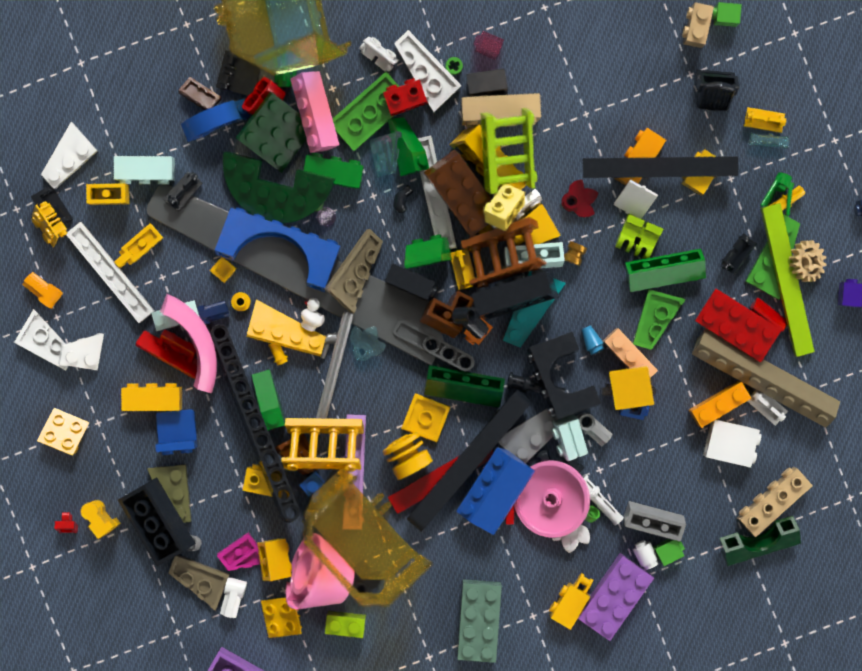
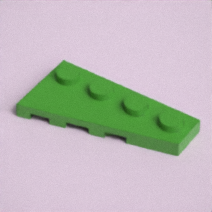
M783 214L792 250L800 223ZM767 241L745 282L780 300L781 296Z

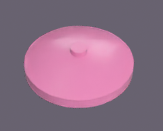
M549 460L534 464L531 468L535 470V473L514 503L518 517L529 530L540 536L557 538L572 533L583 523L590 507V493L584 478L573 467L560 461Z

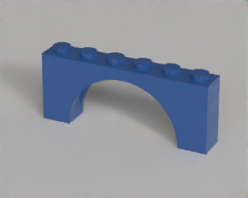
M230 208L215 248V255L234 261L238 252L249 242L262 237H279L293 243L303 253L309 270L307 287L322 292L326 291L324 288L330 280L340 252V245H337L336 241L331 239L325 241L314 233L305 234L299 228L285 227L279 221H267L265 217L259 214H254L253 216L247 214V211L244 209Z

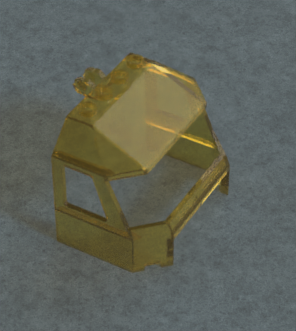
M341 468L312 494L305 513L303 542L360 605L389 606L427 571L433 563L414 551L382 516L392 506L390 501L383 504L379 510L374 507L384 498V494L382 492L379 493L370 502L353 484L357 480L356 476ZM313 525L361 579L386 580L383 591L379 594L359 593L312 541ZM411 559L415 560L398 577L395 578L396 573L403 566H405Z

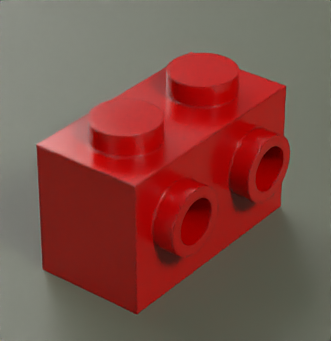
M415 78L404 81L405 85L399 87L392 85L386 88L383 95L391 116L427 104L420 79L415 80Z

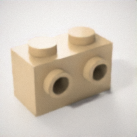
M695 2L692 7L688 8L686 19L689 20L687 26H684L683 44L699 48L706 45L714 6Z

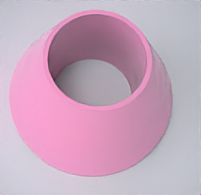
M313 533L312 536H306L299 545L291 562L292 577L290 582H286V601L288 606L298 610L344 602L353 585V564L321 535Z

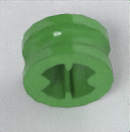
M451 57L447 60L446 70L451 75H458L462 71L463 64L459 58ZM451 62H453L454 64L458 63V64H459V66H457L458 70H457V71H455L454 69H451V70H450L449 67L451 66V64H449V63H451Z

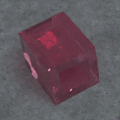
M482 31L481 35L477 34L473 43L476 46L475 52L496 60L504 39Z

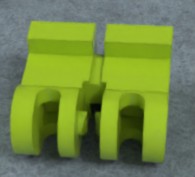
M627 214L615 247L620 249L624 240H627L628 244L625 251L629 253L635 244V238L638 237L640 241L635 246L634 255L638 256L644 247L645 252L642 259L650 258L663 228L646 222L644 225V220Z

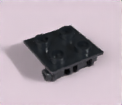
M225 50L216 88L249 96L257 84L263 60L238 54L236 51Z

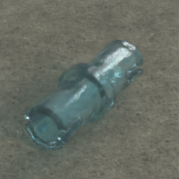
M750 133L749 145L766 146L769 149L771 147L788 149L790 143L789 136H775L772 133L767 135Z

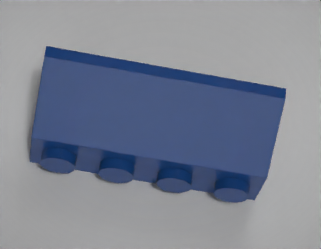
M497 447L456 512L472 524L494 535L535 473V470L510 451Z

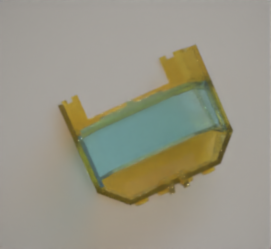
M222 0V4L214 6L215 12L219 14L216 17L217 23L221 26L227 25L226 32L229 35V48L231 52L271 75L325 64L347 54V47L352 44V42L348 41L338 46L329 39L321 0Z

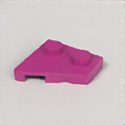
M249 532L217 553V557L228 571L237 570L241 567L250 568L253 565H260L258 546Z

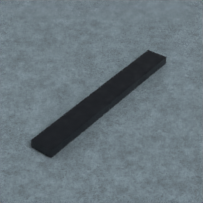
M738 156L582 159L583 178L738 176Z

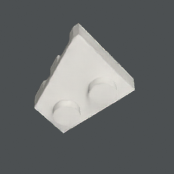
M97 333L94 336L61 345L58 364L98 370L104 334Z

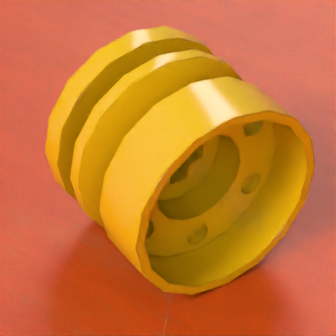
M418 432L406 434L396 439L382 451L384 456L393 452L394 455L387 459L388 462L398 461V464L392 468L398 480L417 472L433 461L428 450L418 452L417 448L423 444L422 440L413 443L419 437Z

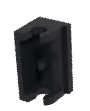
M504 68L466 74L469 97L508 94Z
M52 186L50 188L46 187L30 196L39 208H41L39 205L44 201L47 204L50 203L57 216L51 219L49 223L57 218H60L59 222L62 221L64 225L73 220Z

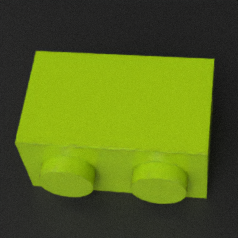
M328 611L325 634L363 638L366 615Z

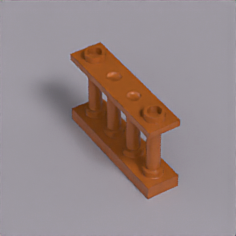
M527 217L511 223L506 231L496 228L461 241L462 249L473 254L477 278L469 281L470 285L478 289L489 287L491 283L527 271L540 270L541 266L547 265L545 260L539 257L536 258L531 233L533 232L532 230L539 228L537 220ZM522 234L524 235L529 260L519 264L514 239L515 236ZM501 241L507 242L512 265L505 269L501 268L497 249L498 242ZM489 247L494 268V273L488 275L484 274L480 255L481 248Z

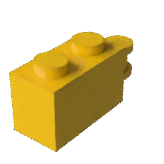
M581 573L574 585L570 582L567 586L564 585L559 592V600L557 602L554 601L549 609L551 619L571 630L590 599L587 591L592 585L593 579H587ZM580 583L585 586L583 590L578 588Z

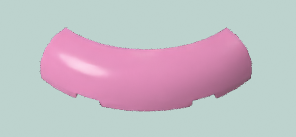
M167 294L160 312L174 319L186 330L196 350L198 362L196 379L193 386L199 390L212 393L217 374V358L211 334L193 309L179 299Z

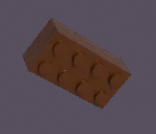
M456 150L451 151L423 172L470 237H473L489 225L485 222V213L483 211L485 205L488 202L490 203L492 199Z

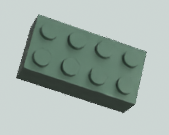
M463 579L457 651L458 660L496 663L501 582Z

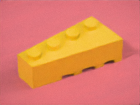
M479 124L462 131L449 145L453 149L458 147L463 152L461 156L466 161L473 162L476 165L475 170L484 176L482 134ZM498 146L496 156L498 158L508 157L501 151V146ZM513 164L500 165L497 168V175L499 177L524 174L522 171L517 170ZM525 182L508 184L519 190L526 186Z

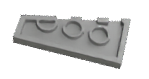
M546 408L534 417L509 430L498 443L524 463H527L553 437L551 429L554 428L552 423L554 418L550 417Z

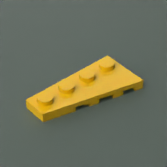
M256 300L246 337L321 357L326 339L325 336L316 331L304 329L301 323Z

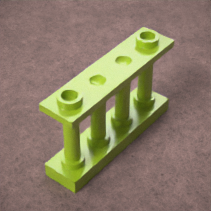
M521 108L522 116L496 119L494 115L488 112L480 113L485 190L490 194L498 193V187L502 184L525 182V185L531 189L535 188L537 173L534 170L532 132L534 115L527 108ZM522 124L523 135L495 137L494 129L497 127ZM523 143L524 155L500 158L496 156L498 146ZM524 162L525 174L503 177L497 175V168L500 165Z

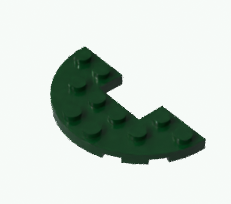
M227 151L223 153L224 177L232 196L247 212L253 216L254 214H259L270 222L276 220L281 223H290L311 215L326 201L334 185L335 178L299 169L296 170L293 187L261 180L259 176L262 160Z

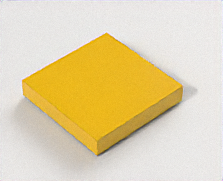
M648 366L609 372L615 410L654 405Z
M415 393L401 429L410 433L418 432L419 436L437 443L450 406Z

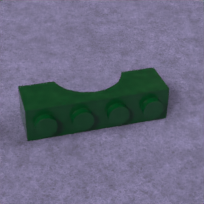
M793 516L774 521L769 530L756 537H745L737 532L719 538L721 552L727 566L801 544L800 529Z

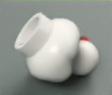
M310 298L308 301H305L307 308L301 312L303 320L301 326L308 331H315L316 327L323 325L325 317L316 311L320 307L319 300Z

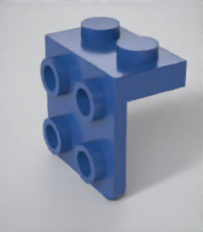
M194 410L165 411L156 414L158 443L155 444L156 452H161L162 455L173 454V451L181 450V453H191L192 449L198 447Z

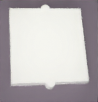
M629 180L614 202V205L624 210L626 214L642 219L658 194L648 190L644 185L641 186Z

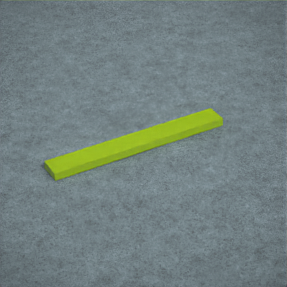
M781 203L760 208L794 356L798 357L813 353L815 351L799 281L796 279L797 274H792L794 267H790V264L793 262L789 259V256L793 255Z

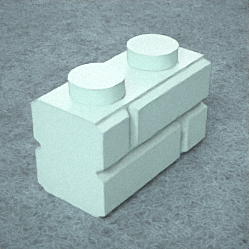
M575 415L552 422L554 428L551 429L554 439L558 440L559 445L556 446L560 457L563 456L566 461H570L588 454L579 419Z

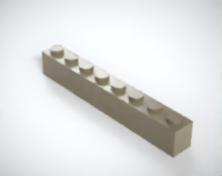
M706 328L697 338L692 355L825 428L836 418L840 405L839 400L764 359L762 362H758Z

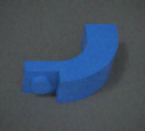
M245 99L232 100L217 105L181 123L187 141L203 138L221 127L251 118L252 116L242 108Z

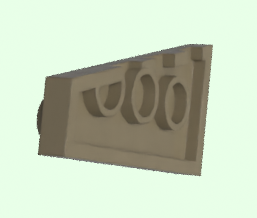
M366 229L324 288L350 313H355L356 303L358 298L362 296V288L370 276V268L375 263L383 243L371 229Z

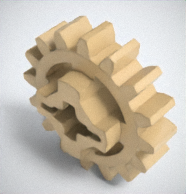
M814 240L800 241V243L795 244L796 249L791 250L793 256H789V259L793 262L790 264V267H794L792 274H797L796 279H801L802 282H814L816 279L821 278L820 273L825 272L823 266L827 264L823 262L826 256L822 255L824 249H819L820 244L814 243Z

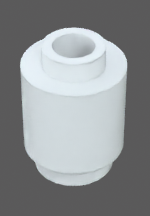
M642 540L635 544L633 551L641 567L648 570L659 564L651 542Z

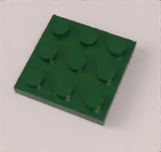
M272 92L267 95L236 137L237 140L281 173L307 140L300 114Z

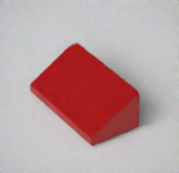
M756 298L749 307L750 310L780 328L781 331H784L787 324L786 319L763 300Z

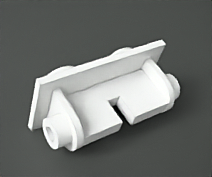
M373 37L364 39V43L359 47L361 53L371 61L377 56L378 59L375 64L384 71L390 72L394 67L393 65L399 61L394 52L384 49L381 43Z
M755 390L750 396L751 399L747 401L775 426L779 421L782 422L786 418L785 414L788 411L776 400L758 390Z

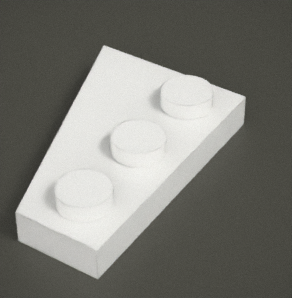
M71 122L41 175L54 189H57L95 155L98 150Z
M33 309L14 343L66 371L68 366L58 364L61 345L66 343Z

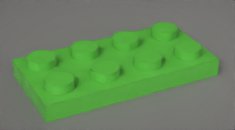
M387 72L381 75L333 118L336 132L354 152L388 123L389 119L394 117L390 115L383 92L389 86L397 85L399 87V85Z

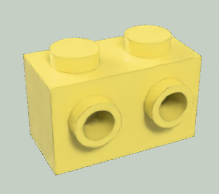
M503 184L498 189V193L494 194L492 201L488 202L484 207L485 222L506 231L525 205V192L508 184Z

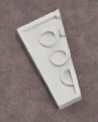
M408 30L394 44L415 80L420 79L427 102L433 113H435L461 88V84Z

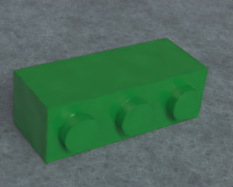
M313 152L311 156L306 155L304 171L335 178L334 185L360 190L364 166L360 165V161L349 160L348 163L341 161L342 158L330 156V159L322 158L323 154Z

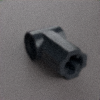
M456 307L454 309L452 318L455 324H462L477 339L487 334L489 328L479 317L478 310L475 307Z

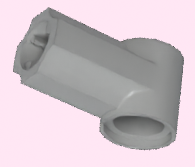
M587 412L578 414L577 418L579 419L581 429L601 447L611 439L613 434ZM588 416L590 418L589 425L582 426V418Z

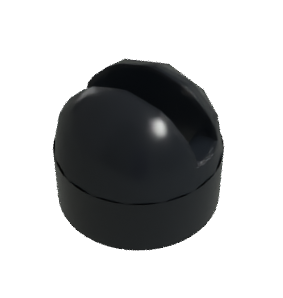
M547 449L538 452L536 458H541L537 463L551 460Z

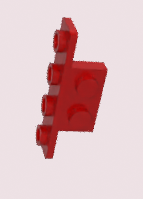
M167 330L162 332L160 338L147 331L141 334L135 346L196 379L198 361L195 359L196 350L192 343L181 339L175 333Z

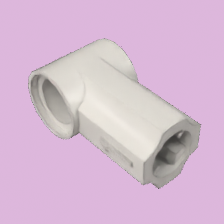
M228 577L220 614L229 618L237 617L241 598H243L246 590V581Z

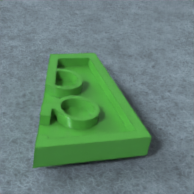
M648 289L633 344L652 350L686 299Z

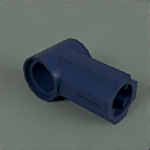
M226 301L197 307L199 317L205 325L210 324L211 321L230 316Z

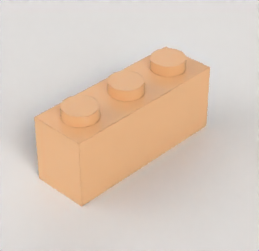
M615 328L603 340L604 344L627 369L648 366L650 378L658 371L619 328Z

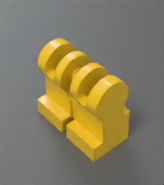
M100 500L89 502L81 508L82 517L89 520L91 524L88 527L98 539L106 536L121 524L117 517L111 519L105 511L104 503Z

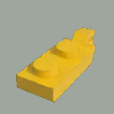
M151 223L148 224L119 251L121 256L114 263L119 268H122L126 263L132 265L163 239V236Z

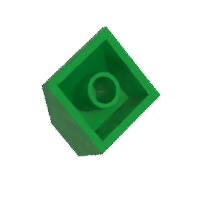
M441 234L430 236L429 241L423 242V238L412 240V244L406 245L405 269L452 260L448 237L441 238Z

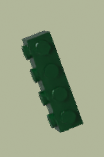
M429 365L424 395L500 408L505 378Z

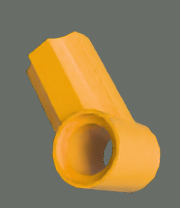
M31 272L22 284L35 294L42 304L50 309L53 308L63 295V292L50 283L48 284L34 272Z

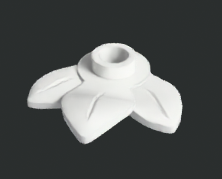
M580 525L572 533L552 538V540H561L564 549L571 553L576 549L579 542L589 544L590 534L585 526Z

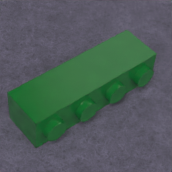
M701 249L625 262L626 281L630 292L706 278V263Z

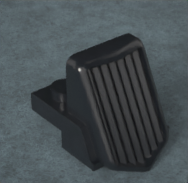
M696 70L697 108L710 111H727L740 87L738 76H735L733 72Z

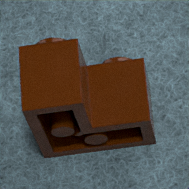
M456 291L450 297L448 304L433 298L426 305L420 322L455 338L461 333L463 325L454 323L452 318L453 311L456 307H472L473 298L460 291Z

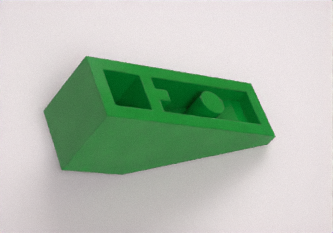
M405 118L389 119L388 123L400 176L412 175L429 169L426 151Z
M270 369L253 374L252 379L260 412L267 429L271 430L284 426L285 416Z

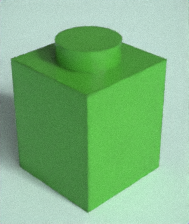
M718 2L713 9L711 18L714 19V25L737 27L740 24L742 4Z
M667 539L653 546L663 566L684 557L682 551L685 548L680 541Z

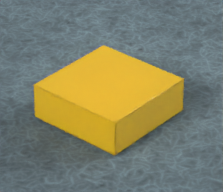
M221 257L210 269V272L223 283H226L237 268Z

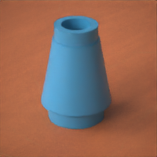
M591 325L581 330L587 352L594 355L605 349L603 346L604 342Z

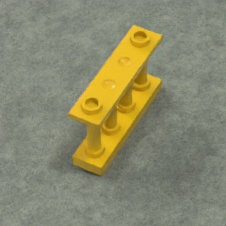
M285 419L286 430L291 434L290 456L282 457L284 468L291 471L298 469H344L350 472L361 470L360 459L355 458L356 436L364 434L362 419ZM301 433L311 434L309 458H297L299 435ZM320 434L330 435L328 458H316L318 435ZM339 434L349 435L347 458H336L337 435Z

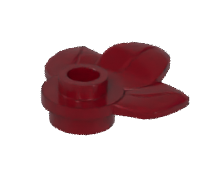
M583 180L574 181L569 186L568 193L562 197V207L566 211H574L579 217H590L595 214L590 204L596 200L598 192L590 188H584ZM570 198L574 200L572 206L567 203V200Z

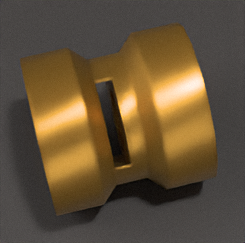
M570 241L568 244L569 251L564 254V260L580 266L582 255L586 253L587 248Z

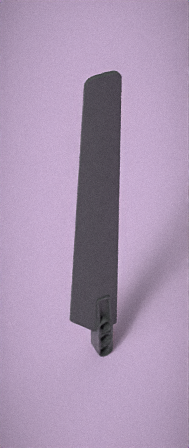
M160 185L147 205L148 215L154 220L215 251L229 212L193 195L177 211L163 200L173 189V186ZM279 237L255 239L246 244L235 257L234 262L306 300L310 298L318 299L321 308L342 318L344 312H349L327 291L322 292L307 287L309 274L307 261L303 253L293 243ZM336 260L330 280L337 272L342 262ZM369 276L362 288V296L358 298L356 303L357 308L355 313H353L351 324L429 365H432L436 358L459 371L469 372L473 368L474 359L472 356L444 342L440 331L420 322L425 307L430 301L374 276ZM432 340L436 343L437 347L434 350H429L426 347V343ZM446 349L451 350L454 355L453 358H444L443 351ZM463 358L468 359L470 367H461L460 360Z

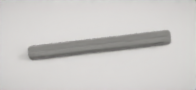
M344 312L342 315L316 419H327L353 313Z

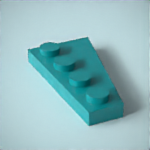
M554 279L559 294L566 283ZM554 299L514 311L502 341L521 348Z

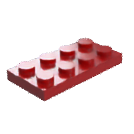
M716 288L695 319V322L758 362H762L781 332L780 328Z

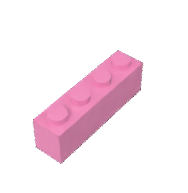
M320 71L302 72L291 78L310 153L328 151L339 146Z

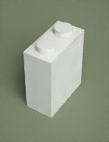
M714 420L710 423L703 456L751 468L757 458L755 449L756 445H759L761 441L760 430Z

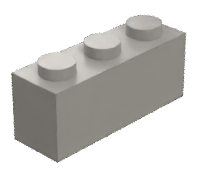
M628 501L623 518L625 527L680 542L686 527L684 515Z

